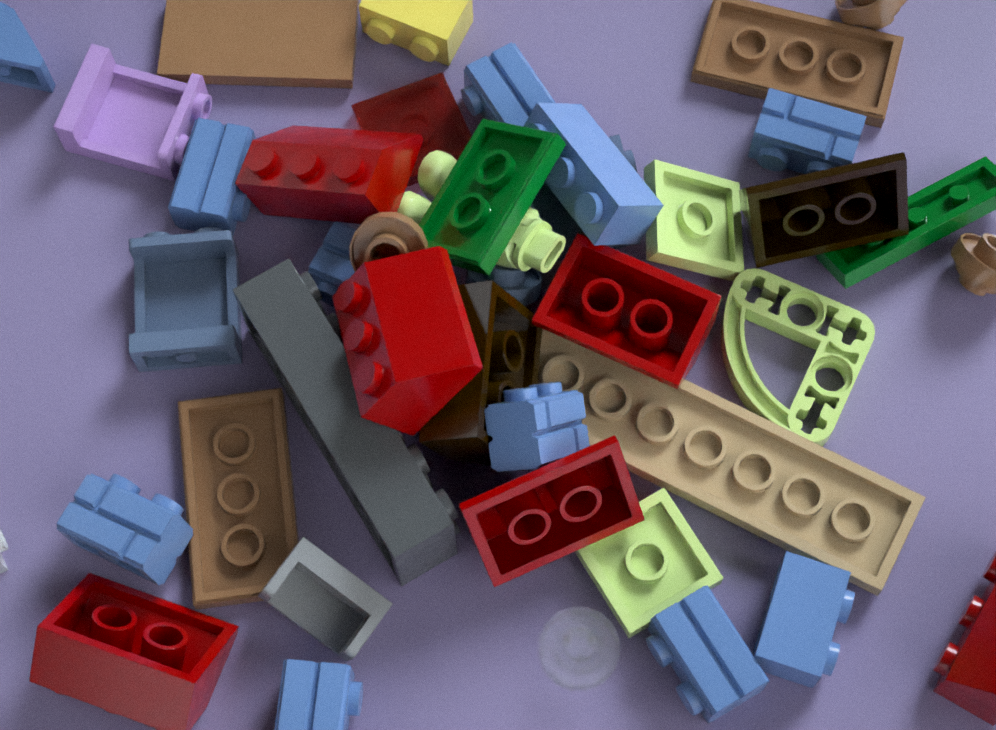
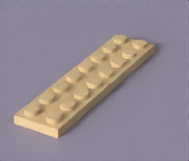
M542 329L537 384L561 382L562 391L578 390V392L583 393L586 418L582 420V424L587 425L590 446L615 435L619 441L628 471L791 553L849 571L851 574L848 582L876 596L881 593L923 505L925 496L684 379L678 389L673 388Z

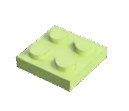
M656 159L645 166L644 182L664 205L646 232V260L734 281L737 275L744 271L739 195L740 183Z
M665 488L639 502L644 521L575 551L628 638L649 627L651 618L659 612L680 602L683 598L703 586L708 585L711 590L723 581V576Z

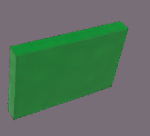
M482 119L419 223L428 241V248L443 247L447 249L453 266L489 276L566 146V143L558 133Z

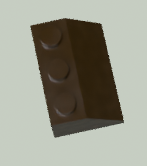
M904 152L739 190L743 227L756 268L909 234L907 159Z
M484 281L458 285L483 369L419 430V442L447 459L491 466L488 443L493 440V437L487 435L484 409L489 407L488 405L504 402L503 391L527 388L529 385L537 384L542 328L532 324V318L535 315L494 281Z

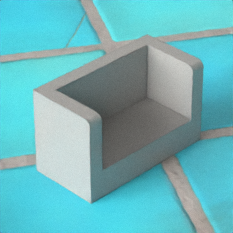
M304 537L295 545L258 595V597L345 661L352 660L357 655L393 604Z

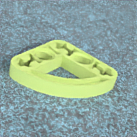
M746 269L739 273L732 283L721 323L722 355L730 382L738 397L749 411L820 446L825 445L835 428L874 341V324L862 312L762 269ZM753 286L762 289L761 297H758L755 303L746 300L747 292ZM777 295H780L784 298L776 315L771 313ZM796 304L806 305L815 313L816 320L809 326L796 325L789 319L787 310ZM829 316L832 318V321L824 336L819 334V331L823 326L825 317ZM745 320L816 350L790 409L785 407L770 393L756 373L746 346ZM848 327L857 330L856 339L851 345L842 342L843 333ZM823 368L835 369L843 377L844 386L837 391L824 390L816 382L815 374ZM815 401L824 406L816 421L818 428H814L811 434H807L801 430L803 426L801 420L807 417Z

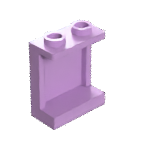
M91 44L53 127L65 151L175 181L195 119L209 118L212 109V96L208 94L202 75L192 73L188 83L121 66L115 63L110 48Z

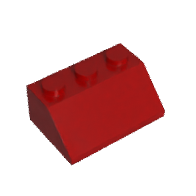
M292 125L252 140L235 184L244 194H247L250 201L263 215L361 224L367 217L379 212L398 211L424 139L420 134Z
M577 233L532 318V324L678 389L694 366L716 321L722 296L609 246H594L588 237Z
M436 246L364 262L348 280L338 287L336 293L332 296L361 418L414 436L483 369L447 249Z
M615 435L459 504L463 519L494 587L645 520L619 441Z
M996 552L982 575L983 578L990 581L982 598L973 595L958 620V624L966 628L958 644L955 645L949 641L933 668V671L941 675L933 689L935 693L992 726L996 724Z
M88 573L37 626L29 682L51 689L57 694L70 696L97 706L109 713L118 714L151 726L156 730H191L209 704L237 637L239 626Z

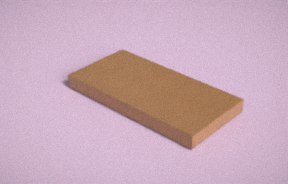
M166 0L157 75L188 83L191 74L195 73L203 76L205 84L353 89L359 0Z
M713 0L690 82L764 100L769 88L867 116L864 124L882 128L904 37L749 0Z
M275 388L178 401L187 523L193 528V536L188 543L193 606L196 610L264 601L258 597L259 593L299 542L283 389Z

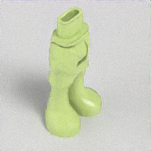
M439 150L428 153L421 162L417 178L420 189L427 198L412 191L404 192L397 212L412 218L419 225L457 160L452 155ZM529 207L496 265L524 272L534 268L542 273H547L563 252L566 239L564 236L552 231V226L539 217L538 210Z

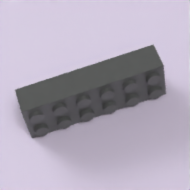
M287 259L232 289L250 335L401 586L458 554L455 535L460 533V529L455 521L459 517L444 489L441 488L436 492L433 491V486L427 476L430 468L415 443L406 447L405 440L400 431L361 418L338 318L334 313L326 315L320 303L322 295L309 272L306 271L299 275L291 260Z

